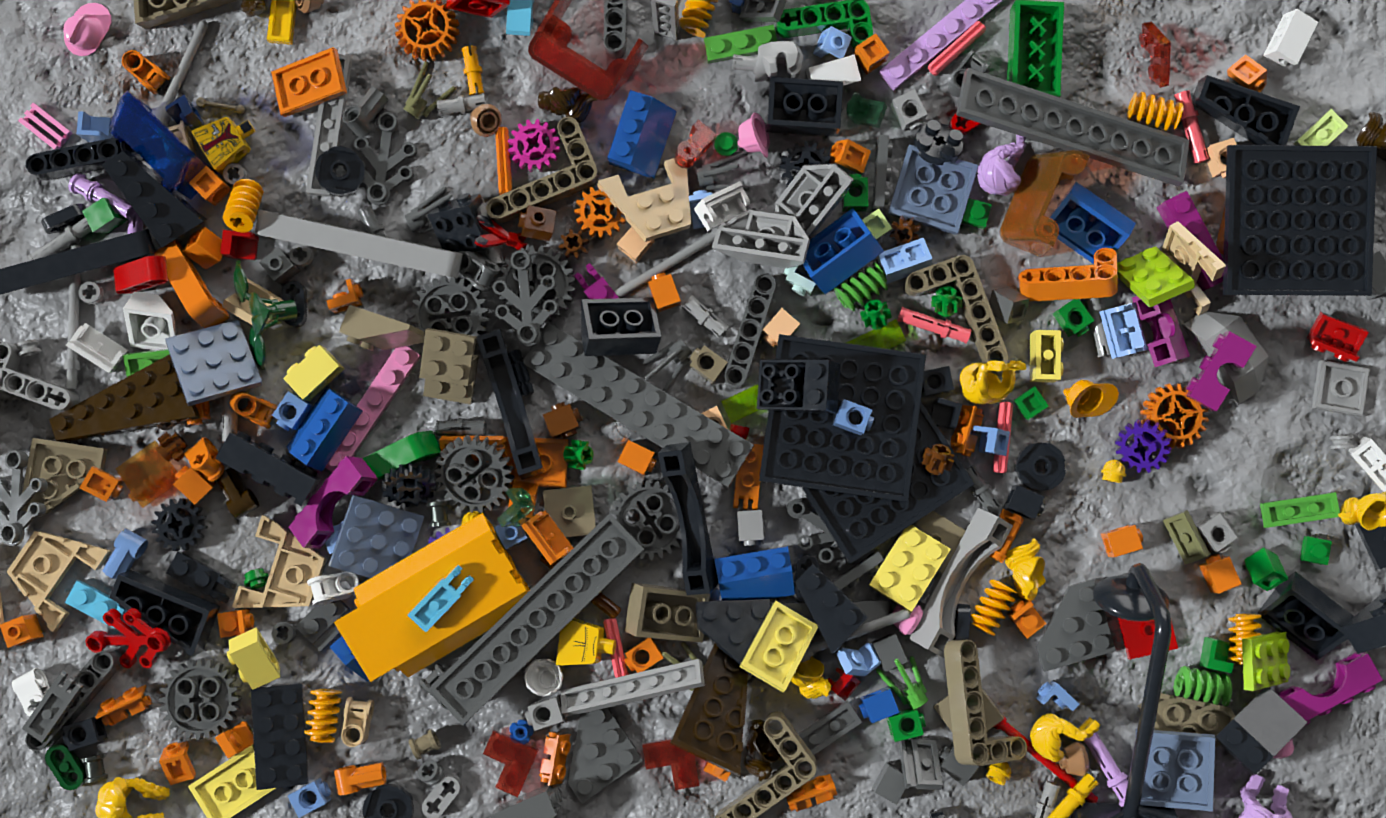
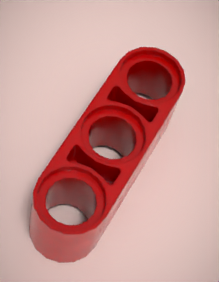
M147 256L113 268L115 290L118 294H131L134 291L139 292L168 282L165 256Z

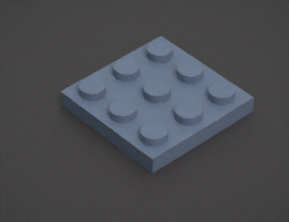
M909 144L887 214L898 218L903 215L904 219L909 220L911 217H914L913 222L957 235L978 165L957 159L954 163L949 161L944 162L943 165H934L926 162L918 155L919 150L917 146L914 147V145Z
M239 319L165 338L188 406L262 386L260 375Z
M352 495L329 566L368 578L376 576L412 554L424 516Z
M1154 730L1140 805L1213 812L1215 735Z

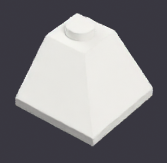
M134 291L123 307L130 347L149 350L168 349L165 338L177 336L173 311L159 295Z

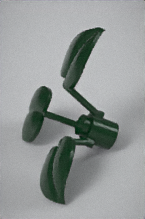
M237 260L233 277L234 289L241 303L249 300L253 326L249 333L250 351L258 366L265 370L266 349L262 332L272 326L282 324V321L296 319L297 307L294 300L278 302V299L260 298L256 292L249 294L246 275L240 265L241 261ZM268 318H270V320H274V321H272V322L266 324Z

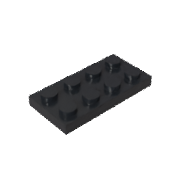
M303 684L251 689L256 789L263 790L309 784L306 734L304 733Z

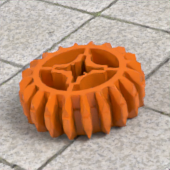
M410 0V8L402 7L405 14H397V18L400 20V22L395 23V28L398 30L395 32V36L397 39H400L398 44L400 47H405L404 51L406 54L412 53V57L416 60L420 55L421 59L425 62L428 56L431 57L432 61H436L437 54L444 58L445 54L443 51L452 52L450 44H457L458 41L454 36L460 34L459 29L456 28L459 26V21L455 19V12L446 8L447 3L442 5L441 0H436L435 2L433 0H426V2L418 0L419 3L416 4L413 0ZM438 16L445 20L444 31H441L437 26ZM428 26H431L432 29H430L429 31H423L424 28L427 27L428 29ZM410 27H414L415 31H417L416 43L410 39ZM432 40H437L436 42L429 44V42H431Z
M1170 383L1165 384L1164 389L1162 387L1155 388L1156 394L1153 392L1148 394L1150 401L1146 400L1142 403L1148 409L1140 411L1141 415L1146 416V419L1141 420V424H1144L1149 419L1151 426H1154L1156 423H1165L1169 427L1173 435L1166 432L1164 438H1171V442L1167 446L1172 449L1175 446L1178 449L1184 448L1185 444L1188 446L1193 445V439L1199 440L1201 438L1199 432L1206 431V427L1201 423L1208 422L1209 420L1207 417H1203V413L1208 412L1209 409L1201 408V404L1187 397V386L1182 389L1180 383L1174 384L1173 387ZM1176 398L1186 403L1189 409L1182 408L1179 401H1176ZM1165 399V410L1161 415L1157 416L1158 407ZM1173 413H1177V415L1183 414V416L1173 420L1172 418L1165 419L1166 416H1170ZM1188 417H1191L1190 426L1183 433V429H1185L1184 422ZM1160 424L1158 427L1159 431L1163 430Z

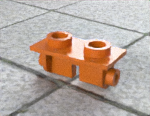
M962 405L958 424L950 441V447L954 453H961V455L971 457V453L975 451L978 436L972 435L971 431L973 426H981L984 417L982 414L983 410L977 408V406Z
M1002 509L999 517L1013 525L1002 548L989 556L1001 563L1004 562L1006 554L1024 521L1022 516Z
M147 686L132 687L116 699L111 697L100 704L95 718L102 717V722L105 726H112L128 718L129 715L125 709H128L132 716L148 709L149 705L152 704L150 696H144Z
M549 731V735L546 736L543 753L551 755V759L542 758L539 773L541 782L548 783V785L562 784V780L566 775V758L571 748V734L559 735L558 732Z
M831 774L817 776L813 780L806 782L786 796L790 810L798 812L812 807L810 798L815 797L818 805L833 800V797L838 794Z

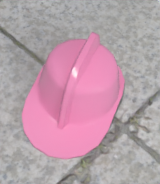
M87 3L81 6L72 17L67 19L63 31L65 44L69 51L78 56H89L98 49L112 23L111 14L106 7L98 3Z
M753 113L751 118L739 126L738 146L750 153L761 152L765 158H768L769 134L766 132L767 127L764 120L758 113Z

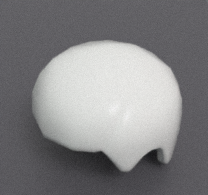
M551 659L533 660L526 668L524 675L527 688L532 693L543 697L551 696L559 691L564 678L561 666L556 665V662Z

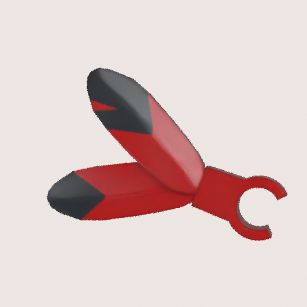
M482 215L476 217L479 225L491 233L476 238V245L480 247H494L506 243V245L515 247L517 250L525 249L528 245L524 243L527 237L521 236V233H508L488 217Z

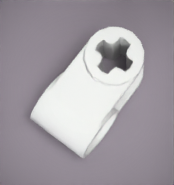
M342 572L309 579L307 583L312 589L314 597L312 601L313 606L325 605L351 597L354 593L353 588L359 585L358 577L351 572ZM340 582H348L351 586V589H343L340 585Z
M34 668L12 681V688L18 696L24 712L30 717L34 712L31 708L36 709L50 688L48 680L41 669Z

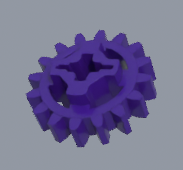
M1137 419L1134 422V427L1130 423L1126 424V431L1121 429L1118 434L1121 438H1118L1115 442L1116 445L1121 446L1116 450V454H1123L1120 462L1128 461V469L1136 466L1138 473L1141 472L1142 468H1146L1148 473L1152 471L1153 466L1156 469H1160L1161 462L1166 463L1169 458L1166 454H1170L1172 450L1171 447L1166 446L1171 442V438H1164L1167 430L1159 431V423L1151 426L1149 419L1144 424H1141L1140 420ZM1134 433V441L1127 443L1128 437ZM1160 449L1159 454L1153 458V452Z

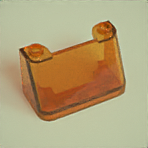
M1077 150L1038 153L1031 156L1025 165L1020 185L1015 190L1000 227V238L1009 245L1039 257L1050 250L1058 237L1059 227L1056 221L1044 215L1055 188L1060 181L1064 179L1071 181L1075 175L1081 173L1086 167L1090 155Z

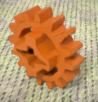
M590 187L591 193L588 195L582 192L584 200L576 201L580 207L574 210L576 215H580L576 221L578 224L584 223L581 229L583 232L589 229L590 237H593L595 233H598L600 239L603 238L604 233L612 237V230L614 229L619 232L618 224L626 223L625 219L621 217L624 214L617 207V215L614 219L611 215L614 205L610 202V198L604 191L601 192L600 189L595 191L593 187ZM605 197L604 200H596L595 198ZM588 205L590 208V214L586 219L585 210ZM595 207L600 210H605L607 217L605 215L603 216L602 214H597ZM598 224L607 225L605 227H596Z

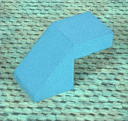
M510 0V5H508L506 34L530 36L533 26L534 0Z

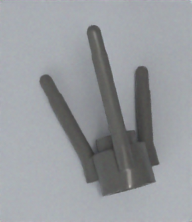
M744 149L713 163L702 165L701 168H696L700 187L706 186L707 191L715 189L722 190L731 186L714 184V182H718V173L736 169L739 167V164L736 163L720 168L716 167L739 158L748 152ZM742 186L744 191L750 189L749 186Z
M447 187L441 188L405 215V219L413 232L420 230L423 234L433 230L431 224L427 225L430 222L427 213L453 197L452 194H448L431 204L447 190Z
M680 339L675 343L671 342L668 346L642 362L643 365H647L666 353L668 356L645 376L646 380L652 378L670 361L675 364L680 362L662 390L666 393L684 366L690 362L688 356L692 354V351Z

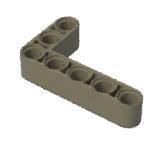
M564 117L557 125L558 133L572 165L489 200L486 210L495 223L502 224L520 217L521 213H525L528 205L541 208L590 188L598 182L599 174L596 164L576 119ZM567 126L575 128L574 133L570 135L564 134L563 130ZM576 148L584 149L583 155L578 157L572 155V152ZM591 169L594 171L592 177L586 179L581 176L584 170ZM564 178L571 180L570 186L566 188L559 186L560 181ZM545 187L549 189V193L545 197L537 195L540 188ZM526 197L527 201L523 206H516L515 201L517 198ZM503 206L505 209L501 215H493L495 207Z
M960 255L914 271L906 278L903 285L904 291L913 297L953 284L956 291H959L958 296L962 297V310L969 328L972 329L971 334L982 363L985 364L991 361V353H997L1000 356V361L1005 362V364L1008 362V352L974 262L969 256ZM956 263H963L967 268L966 273H959L956 269ZM933 272H942L944 281L935 280ZM918 279L922 285L921 289L916 290L912 288L910 280ZM965 285H970L975 289L974 296H968L965 293ZM977 307L983 311L982 319H978L973 315V308ZM982 330H987L991 333L992 340L990 342L983 340L981 336Z
M972 640L948 641L944 647V659L956 760L962 765L984 766L1024 758L1027 752V744L1022 737L996 736L987 738L976 644Z
M777 711L768 714L764 723V732L786 764L774 771L768 779L760 781L719 810L715 818H757L815 776L817 768L815 756L786 716L781 712ZM778 720L781 722L782 728L780 730H773L770 728L769 722ZM786 741H794L797 748L789 751L784 747V743ZM807 761L812 765V768L809 771H803L799 768V763ZM781 776H788L792 782L789 785H782L778 779ZM761 790H767L772 797L762 799L758 793ZM746 804L751 808V812L744 814L738 807Z

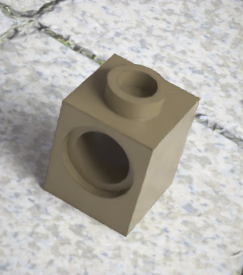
M705 345L701 350L696 348L689 358L692 361L690 368L712 384L715 383L728 365L726 360ZM705 357H709L713 360L714 365L711 369L706 370L700 366V361Z

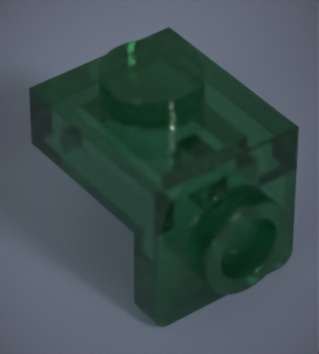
M854 92L852 98L847 103L846 114L853 123L880 128L887 105L885 102L865 99L859 93Z
M509 488L506 493L513 504L497 520L502 527H518L526 521V516L535 508V505L531 501L530 494L523 488Z

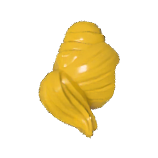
M1386 492L1369 494L1361 499L1355 497L1346 499L1344 504L1341 505L1338 516L1346 525L1360 523L1364 529L1369 531L1378 527L1386 526Z
M1035 538L1029 544L1017 546L1009 550L1005 558V564L1013 571L1012 579L1014 580L1018 596L1029 601L1035 599L1038 594V588L1046 582L1043 576L1045 561L1042 557L1035 556L1040 549V544Z
M813 656L808 661L800 662L791 682L799 686L800 693L806 698L815 699L823 694L827 697L831 690V685L828 679H823V663Z

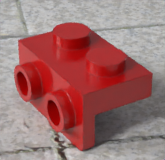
M1320 312L1307 335V339L1312 344L1311 347L1319 352L1325 353L1328 350L1335 353L1334 356L1344 362H1348L1349 359L1358 362L1360 357L1357 353L1369 332L1366 329Z

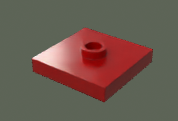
M1118 618L1128 659L1151 655L1155 632L1154 620L1139 622ZM1172 621L1169 651L1178 649Z

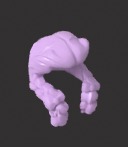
M1016 135V143L997 146L994 150H990L983 156L978 166L977 176L980 187L985 192L1007 196L1018 188L1021 178L1014 172L1013 168L1026 147L1025 137Z
M1252 775L1246 786L1240 788L1239 791L1245 808L1238 818H1293L1286 806L1289 794L1288 788L1277 785V788L1274 789L1273 803H1271L1270 809L1275 814L1261 806L1256 799L1265 781L1262 776Z

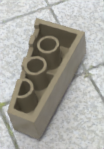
M134 0L135 24L144 29H149L237 0Z

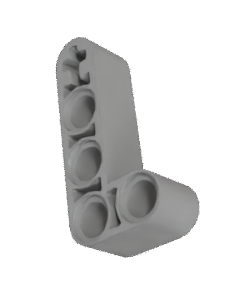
M0 341V390L61 411L69 410L74 405L80 403L79 395L76 392L17 371L22 358L18 355L20 349L15 344ZM8 348V355L4 358L3 353ZM19 379H21V380H22V385H21V387L18 389V388H17V382H18ZM44 387V395L40 397L39 390ZM57 395L65 398L66 402L57 400Z

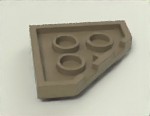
M32 438L22 493L29 486L33 478L46 479L48 486L46 491L42 493L37 492L21 511H28V506L32 502H41L46 507L45 514H48L81 490L79 487L92 466L104 471L108 449Z
M1161 693L1154 730L1212 734L1216 736L1236 716L1231 708L1227 706ZM1142 703L1138 705V708L1140 709V711H1141ZM1215 740V748H1217L1220 744Z

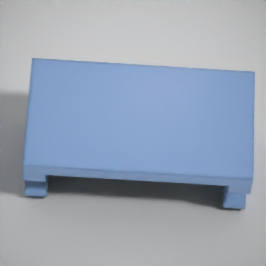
M924 238L886 250L878 255V266L882 268L887 284L906 278L912 272L929 267L932 264V256Z
M1136 303L1100 311L1112 359L1148 350Z

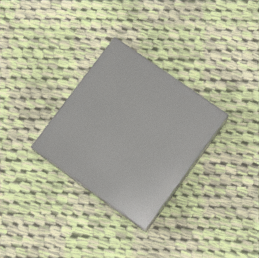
M1324 360L1318 361L1311 409L1363 417L1370 369Z

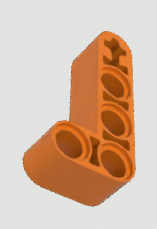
M176 239L163 248L158 249L154 255L166 257L168 280L186 311L198 324L207 328L219 325L230 318L226 309L222 308V304L211 295L191 259L183 253L184 248Z
M1111 248L1097 250L1094 254V265L1026 269L1018 276L1020 293L1030 298L1029 301L1111 297L1118 291L1117 253Z

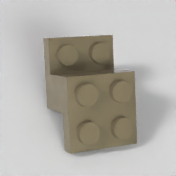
M431 328L425 330L419 378L425 379L423 396L472 404L479 356L474 355L476 336Z

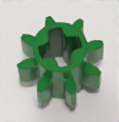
M941 287L939 290H936V295L932 296L931 306L935 307V312L939 315L950 317L958 313V308L962 307V297L958 296L959 291H956L953 287Z
M871 300L864 304L865 310L860 311V315L866 328L870 326L872 329L878 330L887 326V319L892 318L887 302L882 303L879 300Z
M571 440V445L565 446L563 457L569 463L568 468L585 470V464L592 462L594 453L592 448L588 446V441Z

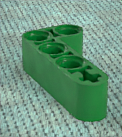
M845 0L785 9L780 21L776 22V32L783 38L818 34L831 26L838 30L847 29L848 35L851 36L850 45L854 49L865 41L858 39L855 34L864 33L868 39L873 35L869 5L865 0ZM859 10L863 13V16L856 17L852 14V11ZM835 13L840 19L831 20L828 15ZM806 17H813L816 22L809 24L804 19ZM783 21H788L790 26L787 27Z
M433 430L422 431L400 439L363 459L377 476V481L384 478L385 473L390 474V468L398 470L400 464L408 467L409 463L414 464L432 459L440 455L441 449Z

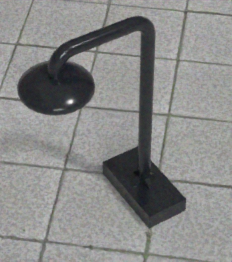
M1138 563L1131 566L1128 575L1105 578L1098 582L1093 590L1095 602L1105 612L1129 621L1154 620L1155 623L1153 645L1124 806L1120 807L1118 803L1085 802L1083 806L1079 805L1071 814V818H1178L1174 808L1140 805L1172 629L1168 595L1156 585L1146 565Z

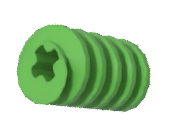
M874 262L873 269L866 267L865 274L858 272L857 279L854 277L849 278V285L843 282L841 290L834 288V293L846 309L849 308L855 312V303H858L861 307L864 306L862 298L865 297L871 301V292L879 296V287H882L885 291L888 290L887 279L878 264Z
M1183 666L1178 670L1174 680L1173 690L1177 697L1182 690L1183 697L1186 699L1189 698L1192 692L1193 699L1196 701L1199 700L1201 694L1203 702L1206 703L1209 702L1211 696L1213 704L1216 705L1220 702L1221 698L1223 706H1228L1231 701L1232 683L1230 677L1226 674L1219 675L1216 672L1209 673V671H1199L1196 668L1190 670L1189 667Z

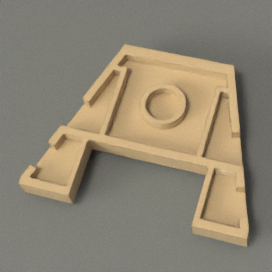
M685 155L664 162V167L672 184L639 194L627 196L619 175L598 181L597 186L601 192L604 191L610 198V202L615 208H619L625 215L627 222L645 242L688 229L691 226Z
M1176 222L1169 226L1161 251L1194 279L1195 288L1184 293L1187 298L1192 297L1197 305L1194 311L1200 316L1208 311L1211 304L1210 300L1196 283L1201 269L1203 268L1210 279L1214 281L1222 277L1226 265L1181 223Z
M262 515L255 536L278 543L277 553L264 592L239 586L232 607L312 606L314 597L311 586H308L307 581L322 575L327 559L314 549L303 548L292 533L270 517Z
M34 531L7 570V573L23 595L27 596L35 606L34 610L39 616L43 617L48 624L46 626L49 630L57 632L69 615V612L49 599L77 558L94 570H99L112 551L46 532Z

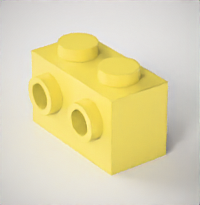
M1035 330L1030 334V382L1054 383L1061 380L1063 375L1061 352L1064 346L1061 330Z
M321 345L310 348L304 355L306 358L299 364H293L287 370V375L283 378L303 400L308 402L345 369Z
M257 627L229 640L227 657L232 665H237L241 680L244 683L248 682L252 690L280 678L279 662Z

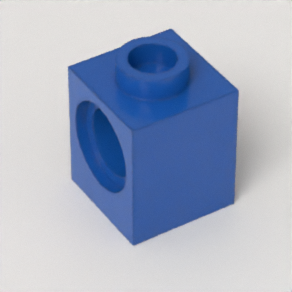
M889 687L860 697L862 704L858 706L864 719L868 718L871 723L900 713Z

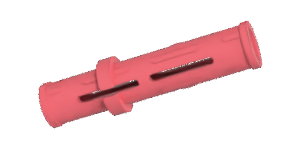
M1190 90L1174 95L1176 103L1181 102L1184 106L1180 121H1182L1186 138L1190 140L1189 148L1193 163L1205 162L1210 158L1198 123V110L1194 108Z
M903 306L897 319L898 322L940 334L941 338L949 337L967 344L972 331L970 328L951 323V320L946 319L944 321L904 308Z

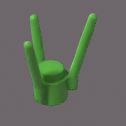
M910 656L909 659L917 684H912L899 659L894 660L908 686L903 690L905 694L880 669H876V673L897 694L903 705L908 704L913 710L921 707L928 701L925 695L927 690L923 685L913 656Z

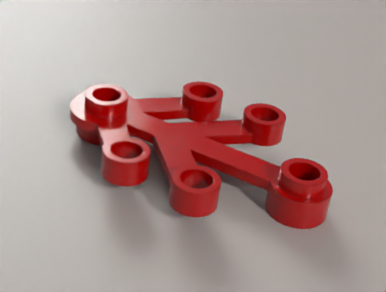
M112 608L103 615L105 623L113 626L124 635H108L102 630L94 631L85 640L86 646L92 652H100L108 645H129L126 652L119 658V662L124 668H131L137 662L136 655L140 647L147 645L148 649L140 656L139 662L144 668H151L157 662L156 654L170 647L171 639L169 634L161 628H151L141 620V613L137 609L131 608L124 613L123 619L127 624L121 620V614L118 610ZM128 625H131V626L133 625V626L136 627L139 631H141L143 634L137 633L135 630H133V629H132L131 627H129Z

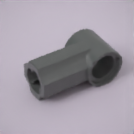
M371 87L357 105L349 107L344 112L342 119L358 137H365L372 132L374 128L373 120L388 102V98L377 88Z

